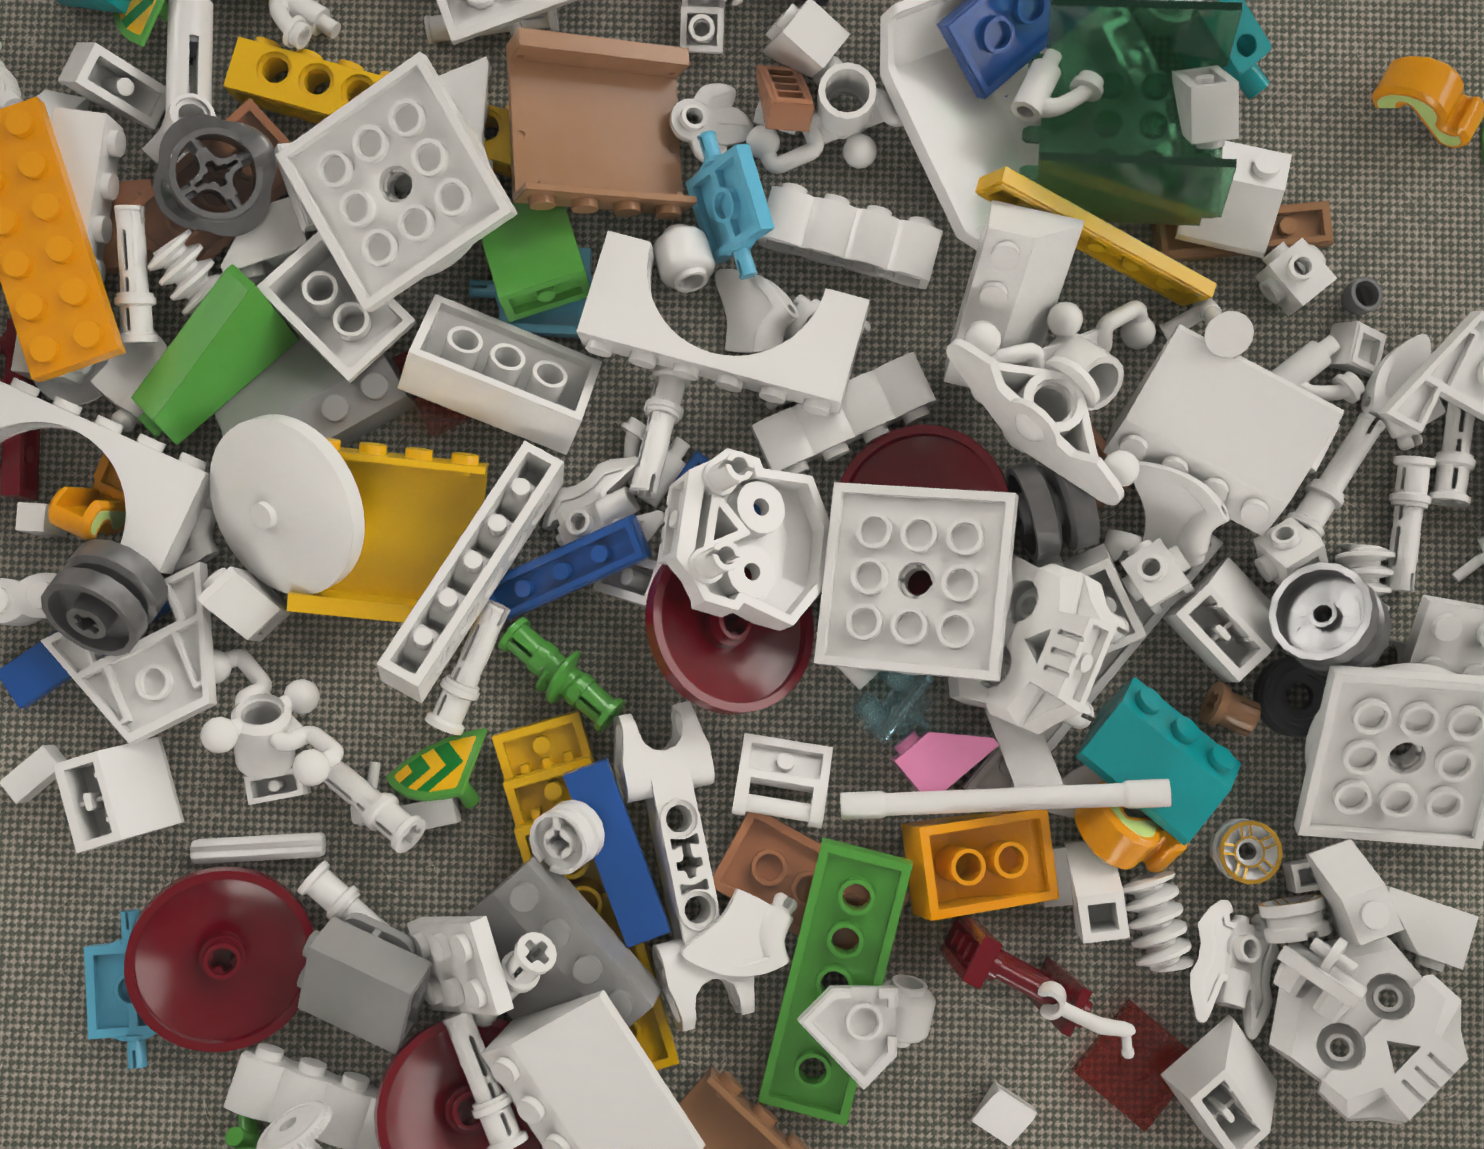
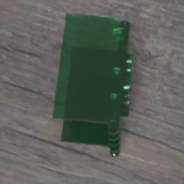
M1051 0L1047 49L1059 51L1062 59L1058 65L1061 70V76L1050 97L1056 98L1070 92L1072 79L1083 70L1096 72L1103 78L1104 92L1098 101H1086L1060 116L1051 118L1041 117V126H1027L1023 128L1022 141L1029 144H1039L1038 165L1021 166L1019 174L1105 222L1200 226L1202 218L1222 217L1236 171L1237 159H1222L1223 147L1198 149L1196 144L1192 145L1182 135L1172 83V71L1215 65L1226 71L1223 67L1228 66L1242 13L1243 2ZM1039 53L1028 62V69L1035 59L1042 58L1044 54Z

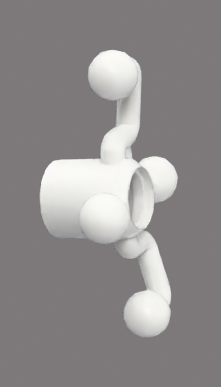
M833 55L826 66L812 77L819 89L817 106L813 112L809 132H803L807 144L778 156L777 151L780 147V137L776 130L765 129V125H757L751 129L746 138V144L750 145L753 157L760 159L765 169L773 174L785 173L816 159L822 153L824 144L837 139H846L843 147V156L846 162L856 169H861L871 165L877 156L876 143L870 136L862 134V132L866 128L882 122L892 127H902L903 124L888 93L883 89L876 88L875 80L868 70L859 64L843 63L839 57ZM838 95H849L858 100L861 108L853 112H842L832 107L829 102Z
M1133 300L1102 316L1095 329L1078 334L1077 332L1083 323L1082 311L1074 303L1060 302L1050 309L1047 316L1048 328L1056 335V338L1046 347L1041 348L1035 343H1023L999 349L991 357L999 363L1014 365L1027 362L1028 367L1046 369L1044 364L1054 356L1068 358L1083 367L1094 379L1099 389L1100 399L1093 409L1087 408L1088 411L1097 410L1107 405L1117 395L1124 378L1123 365L1116 357L1109 353L1113 344V331L1122 326L1120 330L1122 341L1127 347L1137 350L1146 348L1153 342L1156 329L1155 324L1148 317L1147 308L1144 303ZM971 390L974 399L977 402L981 403L977 396L974 394V392Z
M213 649L216 683H222L229 677L232 668L239 667L252 685L245 687L236 695V707L231 712V720L225 717L211 718L203 725L200 739L204 748L219 754L228 752L234 747L235 763L239 771L249 777L257 779L273 778L282 775L292 766V772L296 780L303 785L315 786L328 778L330 769L339 764L343 759V747L322 729L316 726H302L292 716V712L301 715L310 713L317 707L320 699L317 686L306 679L294 680L286 686L284 695L277 697L270 693L272 690L270 677L249 652L243 649H232L226 652ZM307 744L315 748L304 750L295 757V750Z

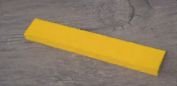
M1002 167L979 178L975 193L990 202L995 200L1084 220L1076 249L1171 301L1185 306L1213 298L1217 283L1009 167Z

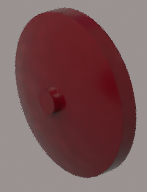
M936 425L907 426L880 436L855 456L839 482L1010 492L1000 467L979 443L961 432ZM926 571L915 572L908 581V589L915 596L924 594L932 585L931 577Z
M662 564L649 588L645 609V625L652 655L666 680L691 703L715 713L728 715L746 714L767 708L779 702L795 688L808 666L813 648L814 623L811 606L807 608L793 626L778 631L753 624L734 613L718 617L692 609L691 600L681 580L668 565ZM745 567V576L751 580L752 574L750 570Z
M213 867L190 873L175 880L148 902L134 923L129 936L124 960V977L126 988L135 1010L150 1029L173 1044L190 1050L202 1052L233 1051L254 1045L268 1038L282 1028L299 1010L298 1003L301 988L297 986V981L302 969L306 965L307 959L302 956V952L309 936L314 931L307 911L299 899L286 886L264 873L251 869Z
M497 1018L489 1027L477 1026L485 1048L510 1022ZM442 1020L425 1027L412 1036L395 1054L384 1072L378 1088L374 1110L375 1134L379 1149H487L490 1145L480 1119H475L472 1114V1105L476 1102L446 1025H444ZM512 1102L510 1105L520 1130H525L529 1137L524 1143L513 1149H542L541 1143L527 1122L519 1116L517 1108Z

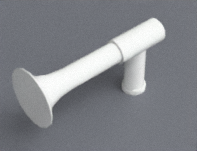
M1212 298L1193 303V307L1164 324H1159L1162 333L1168 341L1178 324L1189 329L1204 320L1208 323L1204 334L1206 347L1213 355L1220 358H1233L1241 355L1250 346L1254 335L1252 322L1246 315L1238 311H1225L1222 313L1221 308Z

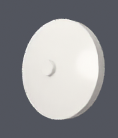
M279 414L262 415L239 423L222 437L215 449L210 466V497L220 531L228 546L243 566L266 585L284 593H289L292 590L306 594H315L343 580L352 571L361 554L365 534V520L362 500L354 477L334 446L308 424Z

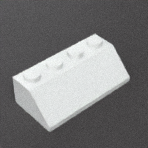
M992 200L951 342L955 339L964 340L966 331L975 323L989 322L996 326L1001 334L999 349L1023 343H1035L1042 348L1049 329L1047 316L1050 309L1058 302L1084 220ZM947 356L943 382L969 387ZM1027 362L1018 363L1014 365L1027 366Z
M435 294L408 351L397 388L567 455L583 419L602 361Z

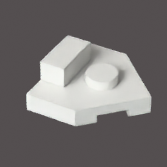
M830 985L797 1018L798 1022L863 1090L897 1057L896 1008H898V988L896 986Z

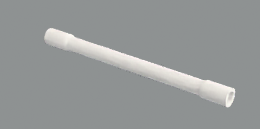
M1146 779L1108 784L885 793L883 791L841 792L840 804L842 820L882 819L886 816L1098 807L1156 808L1171 807V787L1169 779Z

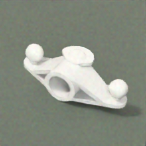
M989 322L975 323L966 331L964 340L955 339L947 346L946 352L950 362L1001 428L1004 437L1012 447L1021 453L1030 455L1107 505H1117L1123 499L1124 489L1122 487L1131 485L1137 479L1140 472L1139 461L1134 454L1124 450L1110 453L1104 461L1098 457L1087 407L1093 409L1100 399V394L1094 379L1083 367L1068 358L1059 356L1050 358L1044 364L1046 369L996 362L991 356L996 354L1000 348L1001 334L996 326Z

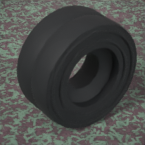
M1293 656L1273 661L1261 671L1253 689V701L1261 705L1260 719L1268 728L1281 735L1307 737L1309 727L1321 706L1327 676H1321L1308 669ZM1296 683L1303 685L1309 694L1308 703L1299 710L1292 708L1286 698L1288 689Z

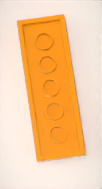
M36 96L0 109V282L31 379L41 383L125 354L126 351L45 103Z

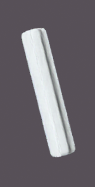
M322 832L198 839L191 842L190 858L194 864L317 858L326 853V837Z

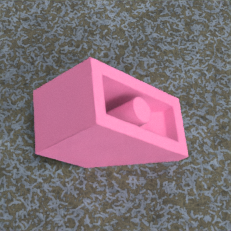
M913 730L894 746L898 754L891 760L917 792L947 790L998 747L999 744L992 737L924 731L918 735Z

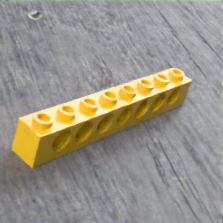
M238 36L223 87L238 103L243 104L251 98L260 109L319 124L390 72L380 71L378 75L364 71L362 66L349 60L340 59L338 63L323 60L319 54L305 48L297 49L294 52L281 48L278 43L265 37L258 36L253 41ZM288 71V75L283 81L272 83L276 74ZM330 82L327 91L322 94H313L319 84ZM489 105L488 118L484 129L495 127L499 131L493 139L485 141V152L488 159L493 161L492 170L494 173L512 177L509 105H506L505 109Z

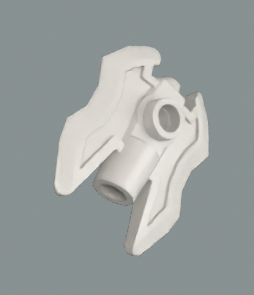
M638 457L609 459L597 464L589 477L577 485L560 488L545 512L542 524L543 529L549 531L558 529L559 534L555 538L559 546L562 547L638 512L640 507L636 497L629 492L628 487L621 488L634 474ZM660 510L637 516L647 543L664 521L665 513Z
M1220 900L1209 907L1198 922L1201 942L1199 957L1190 972V991L1195 1017L1198 1022H1206L1214 1004L1243 1010L1245 1035L1247 1038L1254 1040L1261 1031L1272 1007L1273 998L1270 988L1271 968L1279 954L1277 943L1266 942L1263 929L1267 927L1265 918H1261L1260 913H1256L1252 917L1251 924H1249V917L1243 915H1234L1233 920H1231L1230 913L1233 912L1231 903L1228 900Z

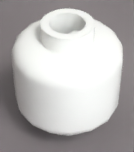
M674 224L666 228L653 245L655 263L661 280L666 286L679 292L688 293L701 289L707 284L708 279L714 272L715 260L708 238L701 229L685 224Z
M905 974L893 976L892 980L884 982L882 986H896L898 988V1008H896L897 1047L906 1048L911 1043H919L927 1038L936 1000L932 992L927 989L928 986L923 980Z

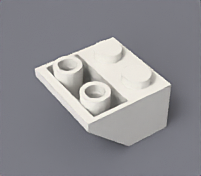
M1226 557L1194 587L1195 593L1175 604L1162 617L1223 683L1240 682L1273 651L1278 643L1272 635L1268 617L1271 601L1229 557Z
M161 736L146 739L138 744L128 743L95 751L53 764L76 853L99 849L184 822Z
M1228 1015L1160 1075L1203 1135L1218 1149H1253L1270 1133L1277 1080L1234 1018Z

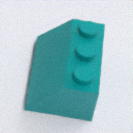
M1135 676L1102 706L1076 755L1078 760L1107 783H1122L1127 780L1169 779L1171 807L1139 809L1184 846L1192 840L1231 791L1242 764L1227 748L1217 744L1201 731L1191 719L1180 714L1164 701L1155 690L1144 685Z

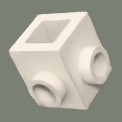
M1303 237L1290 248L1282 242L1262 258V261L1267 266L1255 276L1260 283L1259 287L1262 294L1270 302L1278 304L1288 317L1337 279L1326 266V260L1322 252L1314 245L1308 244Z
M1292 516L1278 525L1269 528L1264 536L1259 535L1253 539L1258 556L1254 562L1258 572L1267 582L1274 581L1279 586L1285 578L1301 567L1318 562L1328 563L1326 548L1319 534L1313 528H1304Z
M1160 538L1154 542L1145 540L1137 544L1127 553L1128 558L1121 562L1128 574L1121 579L1135 602L1144 598L1156 616L1196 592L1184 575V572L1191 568L1176 545L1167 549Z

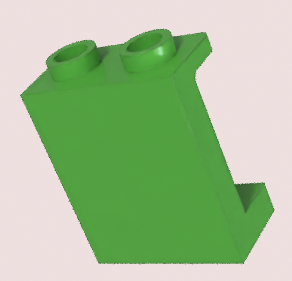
M512 201L511 203L518 214L482 238L497 296L508 321L512 322L587 298L591 285L582 262L566 207L555 206V208L550 210H532L528 204L513 203Z

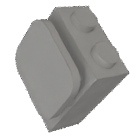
M351 913L344 920L333 916L321 932L317 930L312 932L304 946L302 956L307 959L306 965L302 969L297 981V986L301 988L298 1009L397 1054L418 1023L433 962L416 955V946L408 935L362 913Z

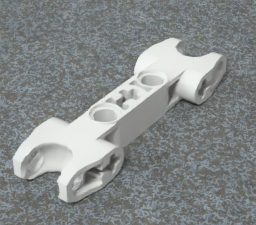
M690 701L672 705V736L667 745L660 750H654L644 743L631 713L614 717L613 758L616 780L624 803L628 804L641 800L646 802L662 888L674 939L653 945V963L657 981L663 987L661 991L666 999L676 1028L683 1032L696 1028V995L702 985L712 979L722 981L735 1013L745 1015L755 1012L754 976L736 977L710 972L688 962L681 955V949L686 943L711 926L720 917L703 827L694 788L712 785L715 779V772L709 742L702 731ZM673 806L677 807L682 814L681 826L676 831H672L666 823L667 812ZM687 838V843L671 845V839ZM683 856L689 857L690 865L685 866L684 871H679L677 869V862L682 861ZM695 896L701 904V910L696 919L689 921L685 915V905L690 898Z

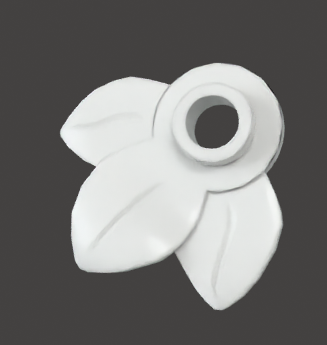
M714 83L702 86L693 99L687 98L679 101L670 113L669 121L672 132L679 140L690 144L695 157L702 163L704 156L697 139L698 135L705 131H715L720 152L723 154L727 151V146L744 143L748 133L754 128L751 120L744 112L732 107L736 90L727 84ZM686 114L693 115L699 124L690 123L687 120Z

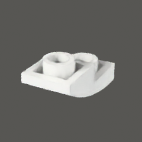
M682 0L680 47L689 48V53L723 54L725 1Z

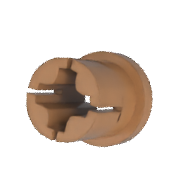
M1216 682L1210 687L1203 699L1200 708V721L1211 727L1218 724L1247 736L1258 724L1261 715V705L1258 702L1232 692L1229 685Z

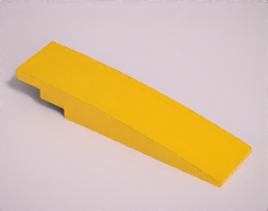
M580 710L503 731L492 736L504 777L503 786L515 823L514 833L523 863L534 855L529 837L530 828L535 819L562 801L572 800L563 774L595 762ZM594 858L573 873L564 874L625 944ZM647 941L629 947L631 952L657 980ZM660 992L654 1006L629 1027L656 1070L679 1064L678 1053Z

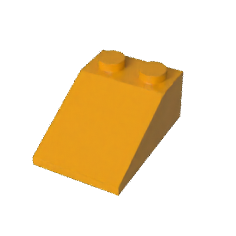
M1048 810L1001 811L942 817L901 824L905 858L913 860L909 879L912 914L934 921L1059 899Z

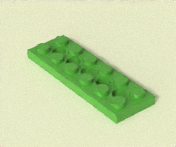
M822 838L759 1092V1103L847 1126L857 1082L798 1022L797 1018L826 990L821 980L829 972L843 974L848 981L847 985H883L913 867V860ZM852 884H860L869 891L870 898L863 905L854 906L845 900L843 896L844 890ZM849 928L856 932L859 941L850 949H842L834 943L832 939L833 934L838 929ZM808 1058H817L824 1063L826 1071L818 1077H810L803 1073L800 1065Z

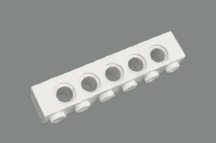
M527 441L523 442L376 665L382 682L422 704L562 487L564 461Z

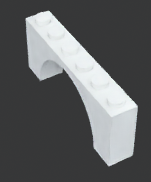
M612 231L607 232L577 328L582 345L586 346L585 349L588 352L601 357H611L612 353L629 357L628 361L646 369H654L655 364L671 368L674 375L686 380L696 381L699 376L715 380L716 386L731 392H741L742 388L759 392L761 399L775 404H784L785 400L803 404L802 408L805 411L820 416H828L829 412L840 413L868 315L869 299L826 288L822 300L810 320L801 330L782 344L751 355L729 356L711 353L682 339L668 326L658 312L651 293V275L655 259L651 242Z
M13 378L10 385L0 381V443L19 433L44 428L76 431L91 440L110 460L121 481L125 498L126 518L120 544L132 548L147 558L160 573L172 575L210 495V474L204 471L208 463L184 452H181L179 459L163 453L166 444L141 433L136 441L123 436L121 433L124 426L98 415L95 422L80 417L82 407L56 396L52 404L37 398L41 389L17 378Z

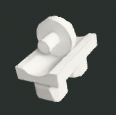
M1317 937L1313 940L1309 949L1298 942H1292L1287 946L1285 945L1277 957L1281 963L1276 972L1274 984L1294 996L1300 992L1307 979L1323 989V992L1312 1008L1331 1023H1335L1349 1008L1354 1010L1368 991L1366 987L1348 976H1352L1358 964L1343 955L1349 942L1341 937L1333 947Z

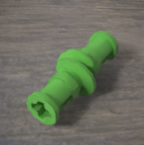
M526 617L515 621L499 641L498 647L503 652L510 651L526 665V668L531 673L540 677L535 687L539 692L546 691L547 701L553 704L564 698L565 702L571 707L577 708L595 723L594 729L598 733L606 730L614 722V717L619 716L623 710L625 701L621 697L617 699L612 697L597 684L596 679L590 674L584 673L576 666L582 655L581 652L576 650L568 657H565L551 641H546L530 628L531 623Z

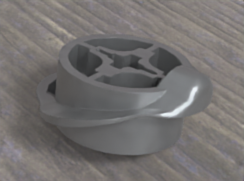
M193 114L177 120L165 132L159 148V161L154 176L153 190L160 211L168 219L182 227L208 231L219 236H240L252 231L263 221L270 206L271 189L277 169L273 145L262 132L244 123L222 120L206 114ZM200 141H222L232 145L240 153L227 158H218L207 147H204ZM188 148L197 165L198 175L190 180L187 185L179 188L175 167L180 155ZM211 165L217 171L220 169L225 170L234 165L229 168L222 180L224 186L220 187L216 182H211L209 184L204 183L196 188L208 173L207 166ZM250 165L253 174V189L248 201L242 204L237 197L238 193L233 185V176L245 166ZM202 194H213L223 204L227 205L230 212H208L198 208L189 200Z

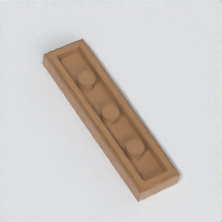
M1329 201L1280 205L1266 253H1270L1282 242L1290 248L1302 237L1308 244L1314 245L1317 248H1326L1334 244ZM1180 215L1155 217L1151 221L1154 248L1177 262L1245 255L1175 239Z

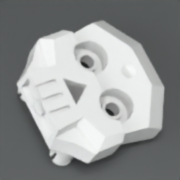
M727 448L712 460L689 469L669 486L666 502L668 507L665 509L663 521L665 525L662 527V543L659 546L657 563L668 565L681 580L691 600V608L718 617L734 613L753 624L778 631L793 626L821 593L830 521L813 476L764 469L760 458ZM754 503L759 506L761 510V515H758L755 512L753 507ZM745 567L748 568L752 574L751 580L745 576Z
M1013 554V588L1006 619L1000 682L948 677L950 698L966 705L987 708L990 715L1038 735L1059 722H1064L1075 729H1084L1090 725L1091 721L1082 718L1081 714L1084 713L1094 717V709L1087 702V699L1109 645L1121 643L1126 638V635L1121 634L1116 629L1119 627L1129 632V623L1124 617L1110 612L1101 583L1080 572L1052 563L1039 568ZM1036 604L1035 609L1031 613L1033 606ZM1010 667V670L1007 676L1005 677L1006 671Z
M1386 936L1361 946L1348 944L1343 952V955L1358 964L1352 976H1348L1366 987L1368 991L1354 1010L1349 1008L1335 1023H1331L1312 1008L1323 992V989L1307 979L1296 996L1287 993L1279 987L1268 1046L1319 1082L1317 1093L1346 1121L1373 1120L1402 1125L1409 1121L1469 1058L1467 1057L1461 1033L1462 1000L1433 974L1422 977L1396 945ZM1338 939L1324 942L1333 947ZM1384 990L1392 992L1395 995L1396 1004L1393 1007L1383 1006L1378 999L1379 992ZM1339 1039L1347 1044L1348 1053L1346 1056L1337 1057L1331 1052L1330 1044L1333 1040ZM1388 1045L1414 1049L1415 1051L1394 1072Z

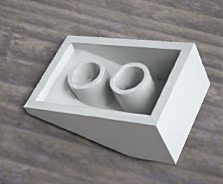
M319 231L257 285L281 318L349 383L354 381L416 324L415 319L394 298L373 312L364 311Z

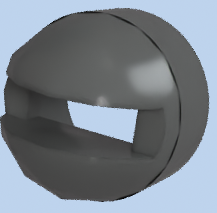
M1360 277L1352 281L1344 288L1341 295L1343 307L1353 315H1363L1377 309L1383 299L1380 285L1370 277Z

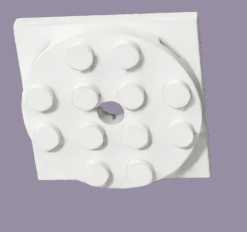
M421 52L412 56L275 154L361 307L367 312L375 311L422 278L434 275L450 267L474 243L518 214L492 170L478 135L461 116L430 60ZM408 175L412 179L411 192L406 199H399L395 194L394 185L400 176Z
M834 482L814 663L825 666L898 672L909 675H930L1000 682L1006 619L1013 588L1012 558L1019 496L1016 493ZM917 571H926L931 577L932 585L922 595L915 596L911 594L908 589L909 578Z
M1400 663L1379 668L1330 665L1321 706L1309 727L1306 737V772L1294 821L1297 834L1302 836L1482 849L1484 841V676L1455 674L1441 667L1421 663ZM1407 742L1412 743L1410 750L1403 755H1390V752L1396 746Z

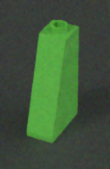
M233 264L225 269L131 397L144 411L137 418L156 438L164 432L176 445L181 443L299 340L259 288Z

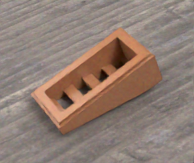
M757 65L755 73L765 129L809 132L814 112V103L802 73L790 67Z

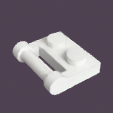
M744 733L731 814L745 816V812L806 821L808 822V827L821 829L833 747ZM750 783L812 793L811 804L749 794Z

